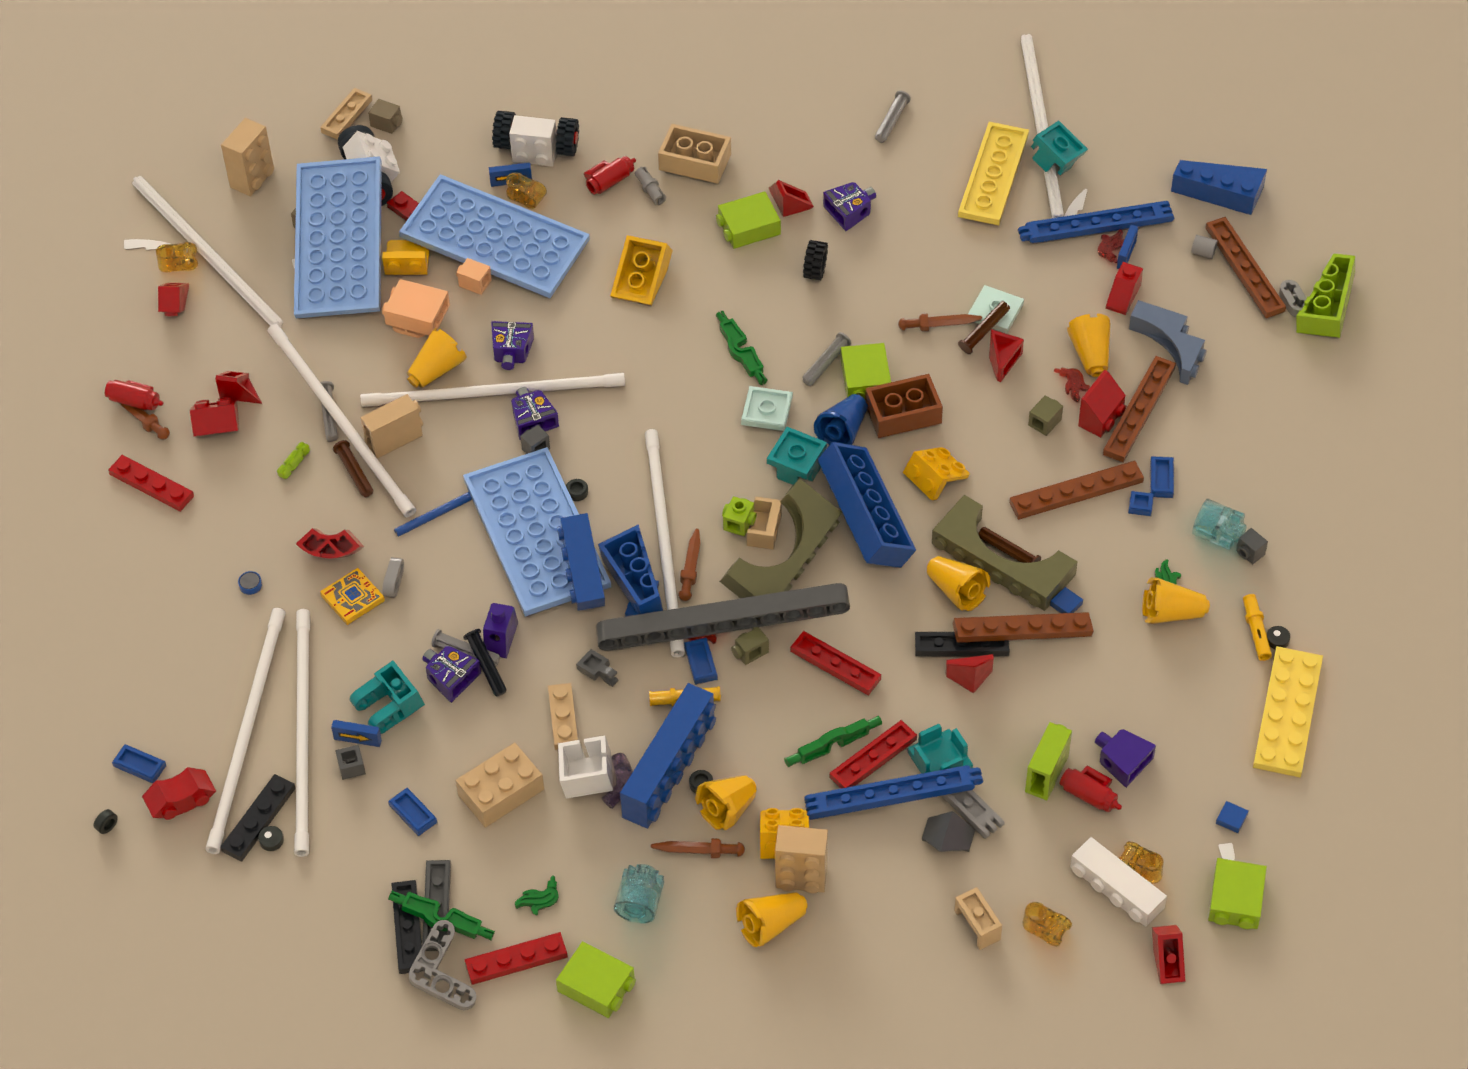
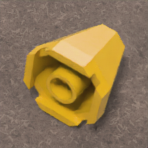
M746 775L712 780L700 784L697 787L695 800L697 805L701 803L703 809L700 810L702 817L715 830H720L721 828L728 830L736 824L755 798L757 792L756 784L753 779Z

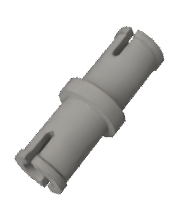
M646 167L638 168L635 171V176L643 185L642 189L644 192L650 195L655 205L664 203L666 195L659 188L658 181L652 178Z

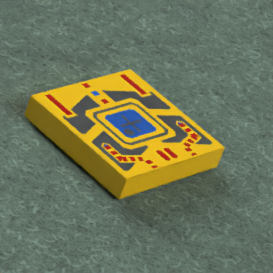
M356 568L320 591L321 597L346 625L385 601L381 592L359 568Z

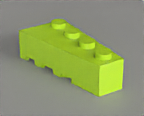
M1332 255L1322 272L1320 280L1316 282L1311 295L1305 300L1302 310H1299L1296 315V333L1340 338L1355 276V256Z

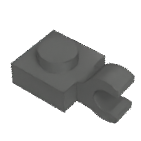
M592 649L576 664L578 671L593 680L600 676L605 683L612 687L619 681L615 677L617 671L609 667V659Z

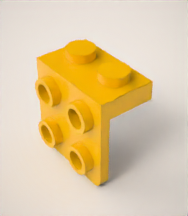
M389 240L387 242V251L383 252L382 255L385 275H428L430 249L408 240Z
M943 447L914 451L902 472L931 500L938 499L947 482L967 479L970 475L965 466L951 456L949 450Z
M769 808L761 811L760 859H775L778 825L809 828L808 811L801 808L790 810Z

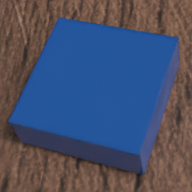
M1131 491L1128 514L1151 516L1154 494Z
M1065 587L1051 600L1050 606L1060 613H1074L1083 604V599Z
M1226 801L1216 820V824L1239 833L1249 810Z

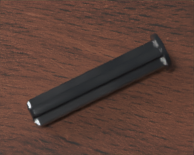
M472 630L465 634L463 638L468 640L476 658L479 660L496 697L501 696L507 691L505 684L480 636L481 630Z

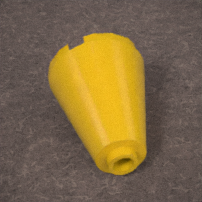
M1090 314L1076 317L1069 322V327H1067L1068 335L1084 369L1092 377H1099L1104 370H1108L1111 323L1110 318L1104 314H1097V317L1091 318Z
M435 328L409 368L407 380L415 388L418 386L423 388L464 362L467 358L463 349L459 352L456 347L458 343L443 330L439 329L437 331V328Z
M941 556L931 559L927 564V575L958 609L972 611L986 597L983 593L986 587H990V576L985 570Z
M1151 577L1148 580L1147 584L1151 585L1149 590H1144L1142 602L1143 616L1148 617V619L1144 620L1145 623L1154 624L1203 618L1209 612L1210 602L1204 594L1157 577Z
M797 892L749 898L737 903L736 917L738 922H743L744 929H741V932L747 942L753 947H760L806 914L808 905L805 897Z

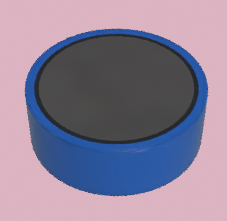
M245 572L238 579L239 588L244 594H255L262 587L261 577L256 572Z

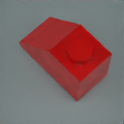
M1126 262L1122 263L1115 276L1105 309L1123 315L1127 314L1141 286L1143 268Z
M165 283L158 286V312H165V316H178V313L184 311L189 283Z
M1177 925L1152 927L1153 952L1160 984L1186 982L1183 933Z

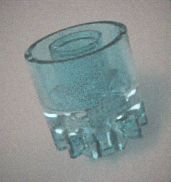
M1206 499L1196 517L1192 534L1230 550L1235 542L1239 543L1240 536L1246 531L1247 525L1244 524L1245 515L1211 499Z
M637 864L635 867L629 865L628 869L625 868L614 904L615 913L630 922H652L655 919L661 897L664 876L658 875V870L646 864Z

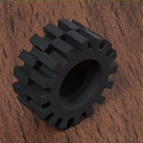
M809 240L803 265L804 278L822 280L828 254L827 242Z

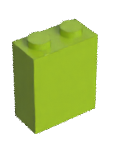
M765 191L718 205L717 224L724 229L725 240L727 242L730 241L733 249L781 235V220Z
M884 343L841 347V366L847 397L857 394L865 399L866 388L891 382Z
M1049 722L1027 768L1026 793L1048 800L1069 757L1072 730L1067 729L1064 725Z
M1217 858L1208 921L1215 922L1218 925L1239 926L1242 929H1258L1267 866Z
M583 941L556 979L557 992L607 1018L611 1016L613 1011L617 1012L623 1002V996L626 992H630L636 982L634 967Z

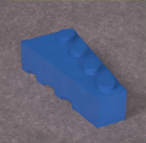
M1180 160L1173 174L1171 192L1252 215L1265 185L1267 169Z
M588 513L560 518L561 526L557 527L559 540H562L564 545L561 548L563 561H567L568 569H565L567 582H572L573 590H569L572 604L576 603L578 611L605 606V596Z
M639 524L599 543L598 547L602 562L636 613L639 615L663 611Z

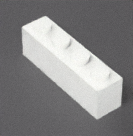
M1092 837L1072 855L1070 868L1074 874L1088 881L1095 891L1106 895L1113 905L1125 910L1135 922H1140L1146 927L1165 908L1167 895Z

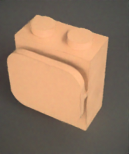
M400 279L396 287L392 288L389 301L383 305L382 314L385 318V324L392 326V329L400 334L416 338L425 335L429 336L435 328H439L450 306L448 291Z

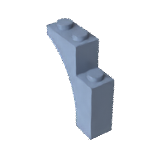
M1138 300L1130 317L1129 330L1146 335L1162 345L1177 364L1180 383L1188 385L1191 378H1195L1198 373L1199 361L1203 362L1207 350L1204 349L1205 340L1188 334L1189 326L1186 325L1188 316Z

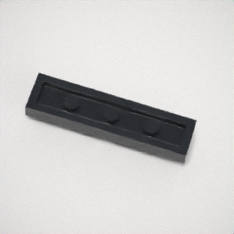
M915 632V656H983L991 654L993 656H1009L1010 653L1009 640L957 642L954 632Z
M274 774L221 845V851L242 862L258 841L260 831L269 826L296 789L295 783Z
M416 880L391 883L392 890L405 896L408 892L418 895ZM393 902L399 974L409 973L422 948L420 917L402 911V905Z

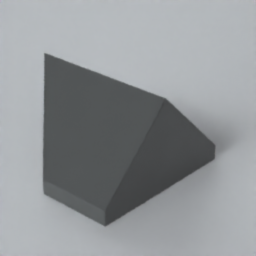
M951 811L928 818L922 841L928 842L940 852L958 850L969 852L975 829Z

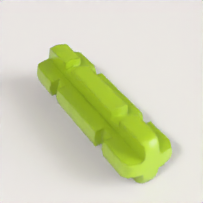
M300 442L295 447L297 450H293L283 462L284 464L278 468L277 473L279 477L287 479L292 474L290 471H294L304 459L303 457L309 453L308 444Z

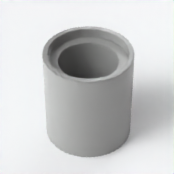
M1196 235L1191 253L1212 259L1218 240Z

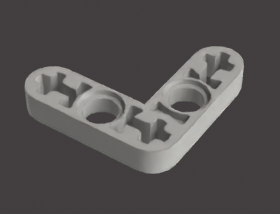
M440 920L431 929L409 971V981L414 987L460 1010H469L475 1005V990L471 986L437 970L455 934V929L451 922ZM445 927L448 929L447 933L449 936L444 935L439 944L436 942L439 937L438 929L443 930ZM428 948H435L439 952V956L435 960L426 958L425 951ZM423 970L425 972L424 976L430 980L431 976L434 975L435 978L432 980L431 987L427 986L429 980L421 978L419 981L416 980L414 972L419 973ZM446 981L450 986L449 990L445 993L438 992L435 988L437 982ZM454 986L458 987L456 993L464 995L465 992L468 993L471 1001L466 1000L465 1003H461V997L454 994L453 998H450Z

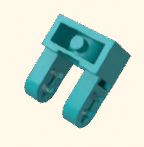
M394 660L375 672L374 678L359 687L350 696V702L358 711L367 709L386 695L389 696L392 702L377 711L368 720V725L379 727L381 734L425 705L417 689Z

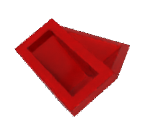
M780 180L769 187L783 217L807 211L814 207L806 191Z
M991 329L989 359L997 381L1001 382L1023 354L1024 339Z
M226 371L216 375L215 380L220 398L231 397V400L262 404L249 379V373Z
M993 654L946 660V677L974 693L993 671Z

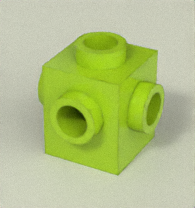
M733 496L730 503L724 506L722 512L723 530L745 537L749 526H753L756 521L757 513L754 512V502Z

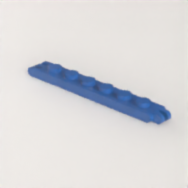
M1160 201L1027 222L1025 226L1018 228V233L1021 241L1039 243L1128 229L1130 225L1141 227L1172 222L1175 218L1169 201Z
M966 765L809 794L804 797L806 811H808L807 816H809L810 820L970 791L975 788V785L983 783L982 772L978 767L971 768Z

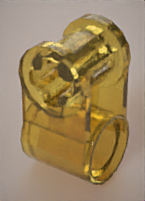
M511 173L506 178V184L508 185L506 190L507 197L510 200L523 204L527 208L534 209L547 194V190L542 183L527 178L520 173Z
M191 242L160 245L156 249L158 268L162 272L196 269L198 266V260L195 257L197 246Z
M1126 842L1124 852L1118 858L1151 884L1159 882L1163 876L1164 861L1162 856L1141 847L1135 842Z
M1039 902L1029 903L1025 908L1022 921L1024 929L1052 946H1060L1062 943L1061 938L1067 930H1070L1072 922L1066 916L1049 909ZM1030 916H1037L1040 919L1035 920L1032 919Z

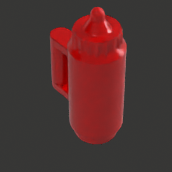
M623 156L611 163L603 160L584 172V176L587 179V188L594 195L597 193L601 194L628 177L635 169L634 163L636 159Z
M110 380L105 387V397L113 402L142 410H155L158 405L162 406L164 404L163 401L159 400V394L154 392V388L149 385L131 380L126 382Z
M1088 765L1081 772L1077 769L1072 770L1068 768L1062 775L1059 784L1063 786V790L1084 802L1106 812H1110L1112 809H1122V806L1117 801L1118 795L1109 788L1112 779Z

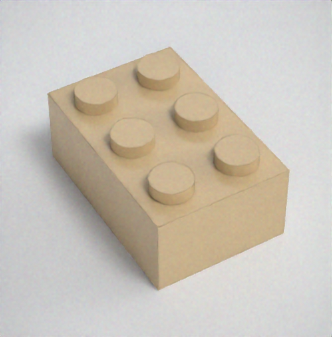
M244 118L224 140L221 148L230 188L251 197L261 187L266 178L272 175L274 165L266 126Z
M671 124L658 152L659 170L719 184L731 156V137Z
M515 742L455 780L458 796L485 828L544 790L542 773Z
M778 825L775 847L776 888H781L785 891L802 890L808 893L825 892L828 830Z

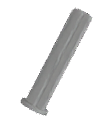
M905 91L896 92L895 100L875 135V139L880 143L887 140L903 108L911 100L910 95Z
M839 332L833 343L803 375V382L809 386L813 385L841 353V347L851 345L850 338L844 333Z
M330 381L320 382L332 397L334 384ZM322 404L326 440L329 442L336 441L338 439L336 421Z
M440 629L435 632L432 638V647L439 646L445 648L446 646H451L476 658L469 643L446 635ZM488 651L495 666H497L500 655Z

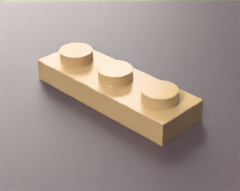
M354 88L320 127L321 133L338 140L342 131L349 128L371 103L372 95Z
M571 683L548 685L555 750H558V743L578 740Z

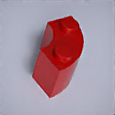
M312 528L296 543L299 548L308 554L329 559L353 555L364 547L350 530L345 529L338 534L327 535L316 528Z
M187 767L173 778L156 780L142 795V798L153 818L169 820L198 806L207 804L209 798L216 792V789L205 770Z

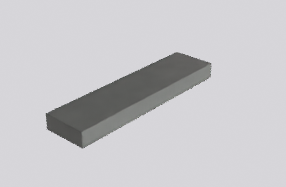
M426 860L424 897L438 901L440 909L437 915L445 917L450 909L451 860ZM424 919L422 946L432 929ZM439 931L437 943L440 944L443 936L448 935L447 931ZM428 948L426 951H437V950H436L435 948Z

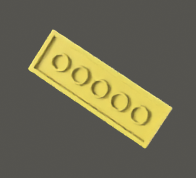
M988 122L958 211V217L999 226L1029 136L1028 129Z
M1276 646L1253 768L1301 778L1323 655Z

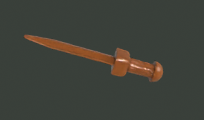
M928 313L921 314L919 319L905 320L901 318L898 326L903 331H905V328L920 327L921 331H929V327L969 324L981 320L982 316L960 314L928 317Z
M121 404L123 408L142 422L143 429L147 432L153 430L158 434V438L162 440L169 437V429L167 427L163 428L159 424L155 414L149 415L142 409Z
M698 528L694 530L689 541L685 567L680 573L682 589L679 591L678 596L682 601L691 599V586L697 580V572L695 570L700 549V533Z
M712 838L711 843L666 841L651 844V848L661 851L711 854V858H719L721 853L737 854V857L745 852V847L742 843L721 844V840L717 838Z

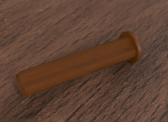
M1001 301L964 340L958 342L959 347L965 353L971 354L973 352L972 348L1009 311L1010 306L1005 301Z
M341 440L333 446V451L339 455L360 494L367 498L373 494V488L350 450V443L347 440Z
M982 527L978 533L980 539L1019 562L1032 563L1041 561L1040 555H1032L986 527Z

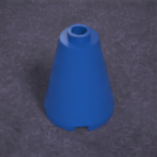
M852 394L820 413L814 422V432L817 438L827 442L829 445L832 442L852 445L868 408L866 400L860 395Z

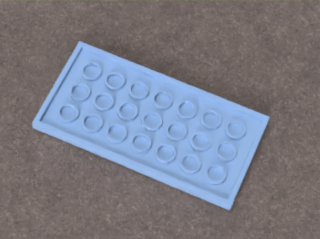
M380 156L297 164L294 277L295 318L381 311L382 160Z
M441 174L399 231V237L462 263L469 258L490 266L491 275L548 298L552 297L590 240V234Z
M548 447L464 474V482L524 616L526 617L570 602L569 590H573L572 582H567L565 569H568L567 561H563L561 548L564 545L563 541L559 540L557 527L561 526L560 518L579 515ZM595 549L603 590L611 588V581Z

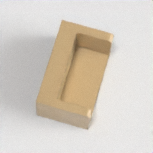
M755 497L754 512L757 513L754 525H751L750 529L747 530V546L774 550L782 515L781 500Z
M977 887L955 897L954 911L957 915L962 913L978 937L977 946L979 950L1001 940L1002 924Z

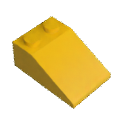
M627 235L610 296L652 306L668 270L673 252L667 243Z

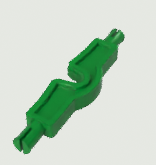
M724 311L718 312L716 317L720 321V331L728 342L730 355L743 365L750 377L755 376L760 385L767 383L768 380L763 374L764 366L759 360L754 347L739 348L747 343L746 335L733 318L728 319Z
M879 716L868 721L863 718L846 727L830 730L819 739L798 748L797 753L784 758L787 767L799 762L805 764L830 753L831 747L835 742L839 746L844 747L868 735L869 730L882 725V720Z
M394 890L389 895L388 900L401 904L402 911L424 919L432 928L436 922L447 920L453 924L455 932L472 939L479 935L492 941L495 931L481 926V920L469 916L456 908L450 909L445 917H439L437 914L440 909V903L436 900L421 897L411 892H408L405 896ZM444 927L443 930L439 931H448V929Z

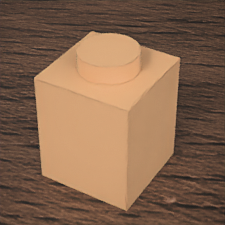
M467 258L464 264L460 265L457 269L456 276L458 277L459 287L482 295L492 281L490 266Z

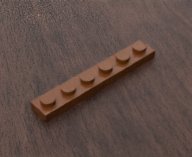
M1222 217L1207 222L1206 230L1212 239L1218 240V248L1264 317L1269 318L1284 313L1286 305L1227 218Z
M1155 356L1103 449V455L1124 463L1176 367L1175 362Z
M1134 460L1010 497L1009 503L1019 520L1143 483L1144 476Z
M1089 612L954 618L952 623L957 642L1092 637L1094 632Z

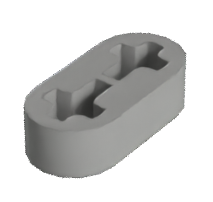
M1285 280L1281 283L1279 296L1286 305L1288 312L1296 317L1299 310H1302L1307 298L1297 282Z
M391 557L383 582V596H397L404 572V559Z

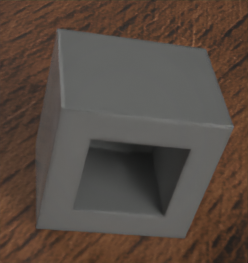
M539 425L526 430L520 436L522 450L526 454L546 447L550 449L549 435Z
M1250 528L1238 538L1236 551L1243 559L1248 560L1253 565L1266 554L1268 541L1253 528Z
M359 744L335 750L342 780L366 774Z

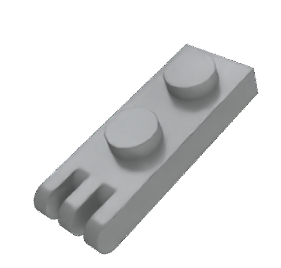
M973 790L943 795V798L985 839L990 836L989 831L991 833L997 831L996 825L999 828L1005 825L1002 818Z

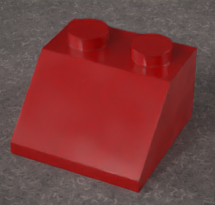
M1104 370L1081 398L1078 426L1100 438L1106 431L1109 432L1113 428L1116 418L1121 417L1126 410V405H1124L1126 395L1108 371Z

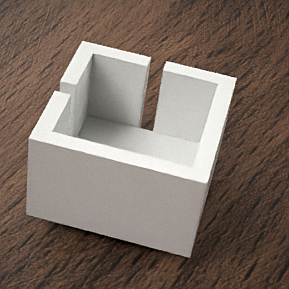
M606 736L584 739L589 755L588 758L585 757L580 740L558 743L559 777L566 799L613 791L612 758Z

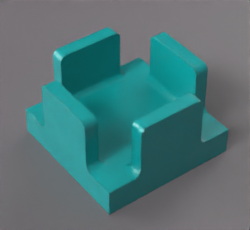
M1059 120L1038 133L1033 139L1034 143L1031 145L1033 150L1039 147L1032 159L1045 172H1048L1056 163L1060 167L1057 172L1060 176L1071 169L1078 158L1083 156L1088 150Z
M786 427L768 455L767 464L777 468V479L793 485L799 477L813 482L821 469L818 459L827 449V442Z
M940 724L934 725L921 731L918 743L908 747V754L921 774L966 765L973 768V763L967 755L968 745L957 728L953 729L952 732L950 729L942 732Z

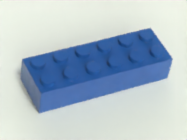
M832 442L819 457L818 462L862 552L864 560L868 564L901 568L915 553L916 548L867 448Z
M690 683L686 685L620 792L622 818L647 829L652 821H657L661 812V806L669 801L672 788L675 784L678 785L683 777V770L686 766L691 765L694 759V752L697 747H702L708 729L712 730L715 725L716 717L714 716L716 704H714L713 693Z

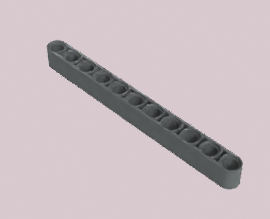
M828 584L607 619L598 622L596 625L599 649L611 651L753 627L839 615L849 611L850 602L848 589L845 584Z

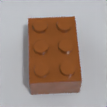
M930 374L866 388L865 400L868 405L867 411L878 438L942 424L943 406Z

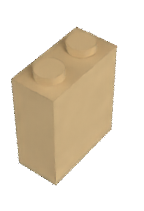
M408 394L360 417L365 443L377 459L423 436L421 428L423 421L419 416L421 408L416 400L412 401Z

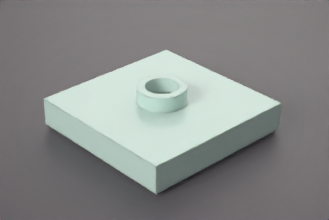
M984 285L968 314L982 316L981 320L975 321V323L980 324L1001 301H1005L1010 306V309L992 329L1007 334L1024 304V299Z
M749 386L741 425L784 431L793 399V392Z

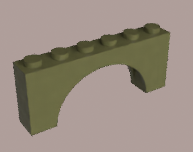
M801 478L791 486L780 501L790 513L795 526V545L790 557L781 564L769 567L756 566L739 557L719 581L739 598L789 591L792 588L790 584L792 579L797 580L803 573V564L805 562L809 564L816 555L814 552L815 548H821L828 539L826 533L828 531L832 532L840 523L837 519L842 512Z
M963 495L932 530V544L939 550H944L951 554L958 561L985 570L994 583L1001 584L1014 595L1021 596L1034 607H1039L1045 611L1050 606L1051 600L1076 575L1078 561L1059 550L1045 560L1032 563L1015 562L995 554L982 542L977 532V526L982 519L983 505Z

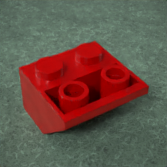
M231 397L218 398V401L214 403H209V400H199L190 409L193 437L239 430L237 400H231Z

